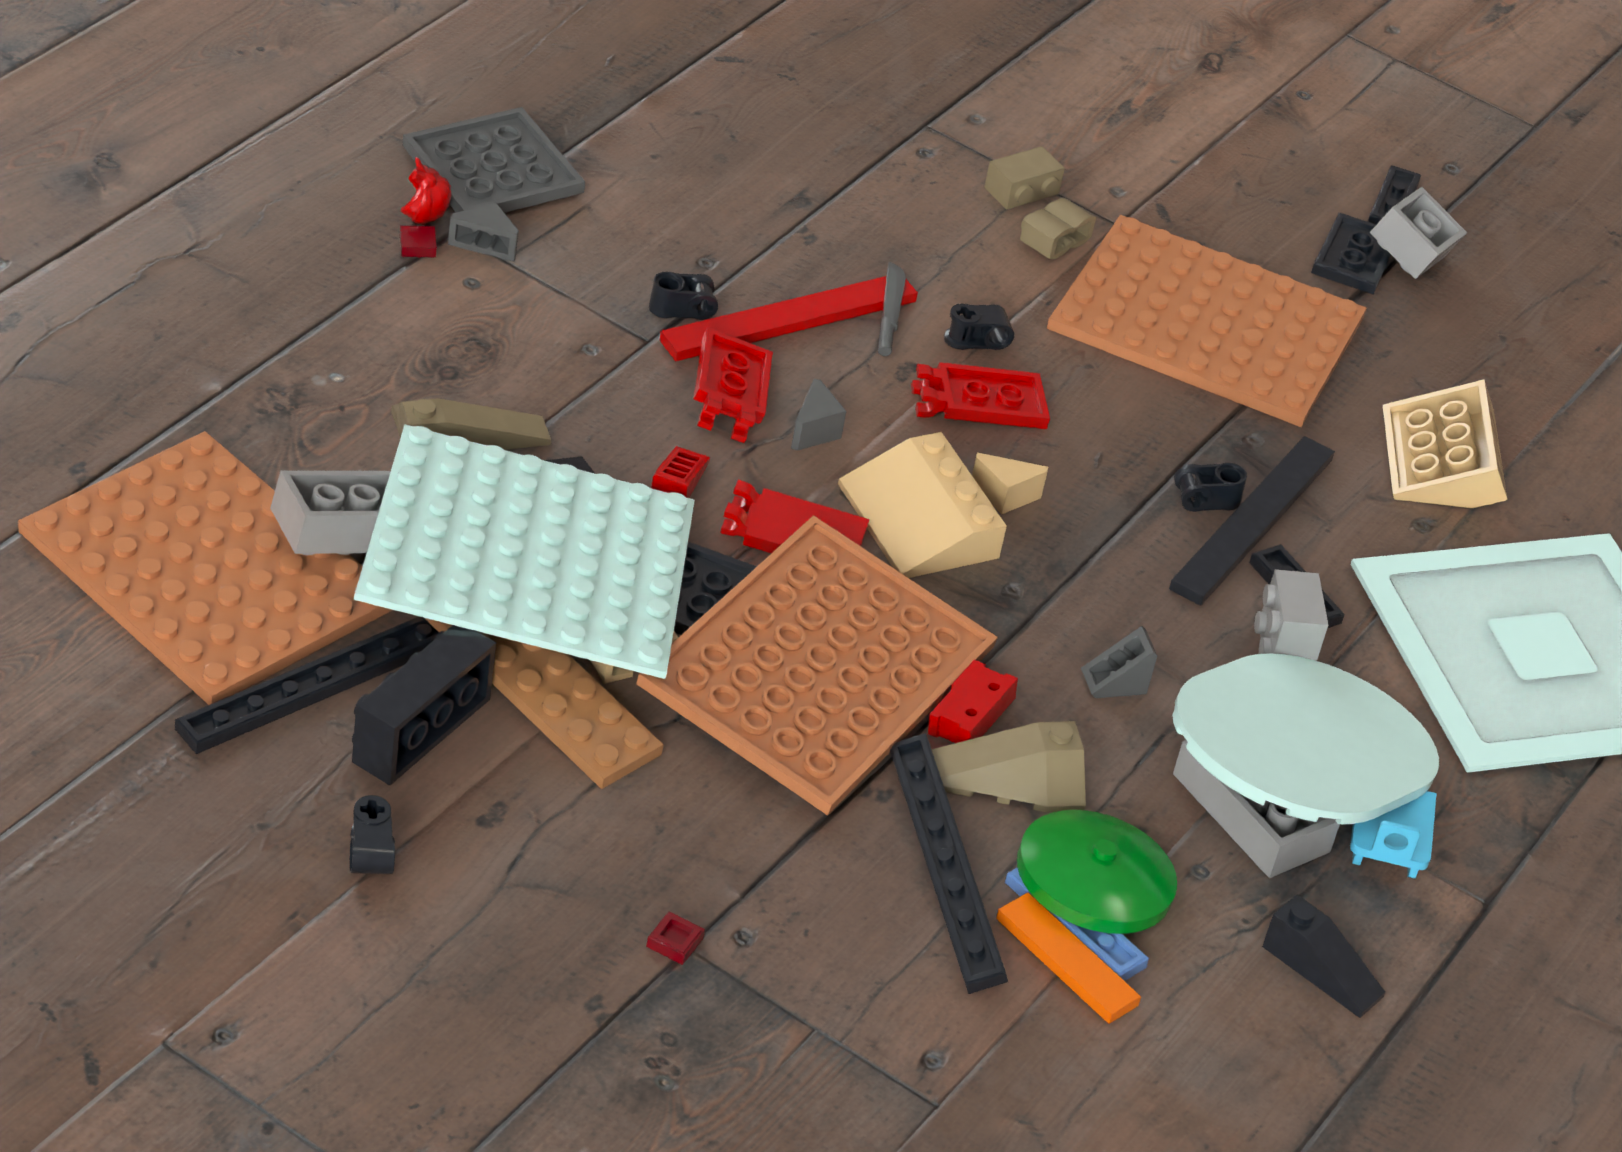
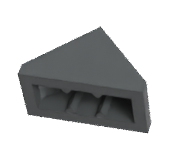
M492 203L452 213L448 245L514 262L516 259L519 230L497 203Z
M814 379L795 423L791 449L802 450L842 438L846 410L821 380Z
M1141 626L1081 667L1090 692L1095 698L1147 694L1157 654L1146 629Z

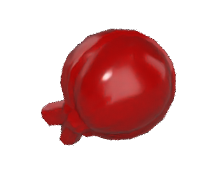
M415 157L416 168L411 172L409 181L417 191L412 199L401 208V212L411 218L412 222L425 225L443 217L450 205L452 196L451 185L445 177L440 176L437 170L428 168L421 163L419 158Z

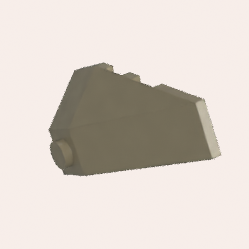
M439 398L404 401L393 405L391 408L400 438L406 424L414 427H426L433 432L448 436H461L468 441L487 446H499L504 450L551 445V437L543 416Z
M1075 721L1036 722L931 749L945 792L968 797L975 794V792L996 796L997 803L1007 805L1010 804V800L1034 804L1033 810L1042 812L1085 810L1084 748Z

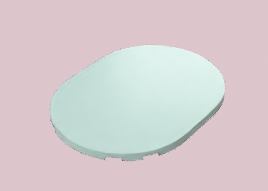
M1273 653L1249 655L1192 677L1182 686L1175 700V708L1172 714L1175 729L1178 734L1185 737L1188 742L1186 748L1197 762L1214 777L1241 795L1261 805H1264L1267 800L1286 808L1287 815L1299 819L1317 822L1319 817L1336 819L1337 824H1355L1369 821L1422 796L1430 788L1438 772L1439 756L1436 746L1426 729L1406 708L1377 687L1357 676L1312 659Z

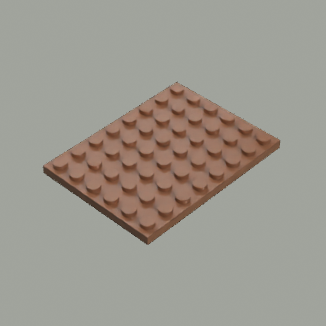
M1120 215L1049 317L1047 329L1302 428L1364 319L1367 308L1356 304L1352 300L1342 299L1326 293L1320 288L1297 282L1288 276H1281L1268 271L1259 265L1250 264L1227 253L1202 246L1196 241L1178 237L1167 230L1157 229L1141 223L1135 218Z
M206 431L18 520L20 534L208 705L251 687L392 611V609L353 600L363 566L351 555L337 553L295 554L270 509L275 490Z
M813 515L671 644L665 679L639 673L636 684L828 816L890 753L892 746L896 742L902 741L951 691V684L973 660L980 662L993 649L998 637Z

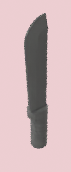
M891 262L888 263L883 315L878 344V353L882 356H889L892 353L893 334L898 328V317L906 280L904 271L898 265Z

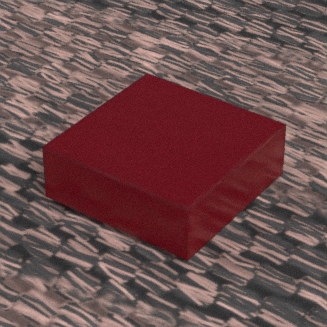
M400 225L399 236L402 257H436L435 226Z
M668 911L648 936L646 947L683 965L703 940L705 929Z

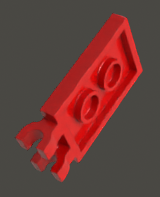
M707 327L702 337L693 400L703 403L697 426L711 431L716 414L722 413L736 419L731 439L745 443L749 427H753L754 423L760 424L766 413L773 352Z
M939 362L937 368H932L925 364H917V378L924 380H912V394L921 395L922 401L928 402L916 403L917 417L929 418L935 416L938 412H944L945 419L1047 429L1050 415L1040 373Z
M738 479L733 492L737 496H734L732 503L728 502L723 517L728 519L724 520L720 533L744 537L743 545L773 553L814 515L861 546L870 519L766 488L763 489L760 495L750 483Z

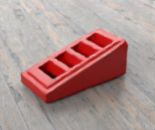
M676 446L656 470L651 488L667 493H679L686 498H690L710 462V457Z

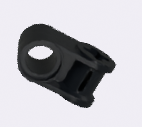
M660 272L654 277L649 310L661 318L676 317L699 320L711 318L718 310V300L713 295L715 290L714 282L711 277L705 274ZM700 283H702L703 286H704V289H702V290H701V285H700Z
M961 303L951 308V325L944 334V341L949 346L960 350H1000L1008 347L1014 340L1013 328L1005 309L1000 305H969Z
M1228 462L1207 465L1188 464L1179 468L1174 475L1175 485L1182 492V506L1184 509L1192 512L1202 510L1230 511L1237 509L1241 504L1247 479V472L1243 467Z
M363 796L356 801L353 810L354 824L350 833V873L393 874L395 839L392 836L390 804L380 796Z

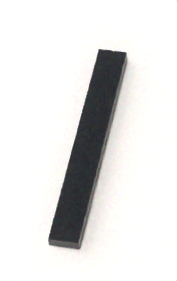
M1304 436L1174 576L1169 589L1201 606L1329 465L1335 451Z
M416 617L175 719V730L195 754L201 753L405 665L415 652H421L433 642L439 632L424 617Z
M924 733L898 741L890 750L967 992L971 994L1007 983L1006 971L927 735Z

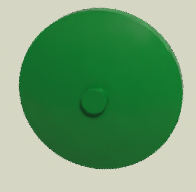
M1062 810L1044 815L1035 820L1026 829L1017 852L1019 875L1032 896L1058 917L1089 930L1114 934L1146 930L1159 923L1166 916L1176 895V872L1164 850L1143 831L1107 814L1087 810Z

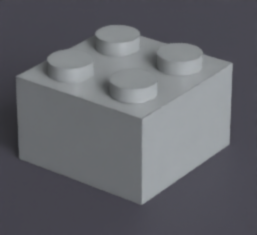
M1420 187L1393 206L1370 231L1378 244L1387 250L1399 262L1401 268L1410 273L1415 279L1445 258L1467 234L1423 187Z
M1275 569L1271 583L1266 584L1263 590L1262 611H1257L1255 616V633L1260 634L1261 638L1259 654H1286L1317 661L1328 628L1319 573Z

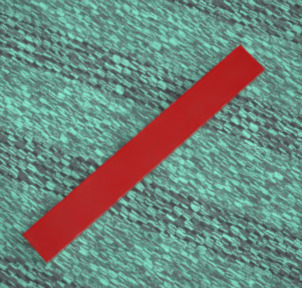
M886 276L660 331L659 341L676 362L700 356L702 337L707 327L752 343L881 311L884 305ZM907 279L905 280L901 306L914 303L917 300L918 292Z

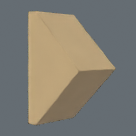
M977 452L972 476L993 507L1001 514L1041 499L1048 467Z

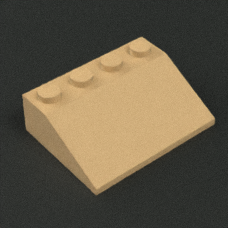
M1485 380L1383 404L1391 483L1395 500L1465 508H1476L1508 500L1495 414Z
M942 432L909 438L839 478L838 485L858 516L870 519L868 531L891 566L908 578L999 559L1007 525Z

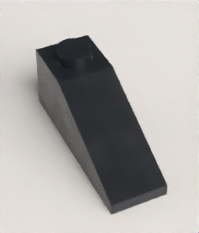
M1298 894L1273 914L1262 946L1264 949L1359 1018L1384 997V989L1330 917Z

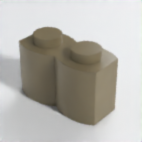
M1060 198L1050 202L1044 209L1025 216L1021 223L1020 240L1047 258L1057 259L1070 248H1077L1092 237L1096 217L1070 200Z

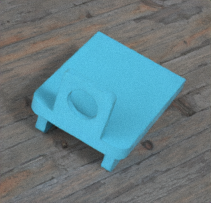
M1426 791L1419 798L1377 818L1353 824L1350 849L1353 852L1352 864L1360 865L1363 857L1408 867L1407 877L1416 879L1418 871L1425 870L1431 860L1437 793Z

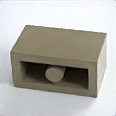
M1041 146L990 161L984 188L1007 210L1058 195L1065 168Z

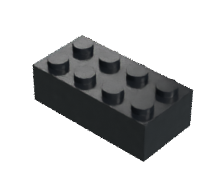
M452 625L446 631L439 632L433 642L421 652H415L398 671L388 674L382 684L370 694L363 695L354 708L355 726L352 736V763L386 784H393L490 700L496 642L475 630Z

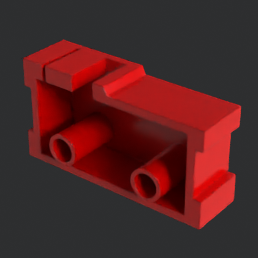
M973 660L951 684V691L930 713L928 735L935 738L940 736L954 743L982 737L1016 699L1018 678L1007 673L1005 675L986 668V664Z

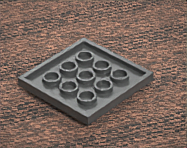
M522 107L403 135L402 146L414 161L415 157L419 158L423 165L428 168H434L439 172L440 176L448 180L451 185L452 194L450 206L455 212L497 203L501 210L507 213L512 210L581 194L585 190L583 178Z

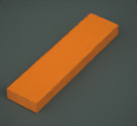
M1029 892L998 909L996 919L1108 1024L1139 1006L1141 996Z

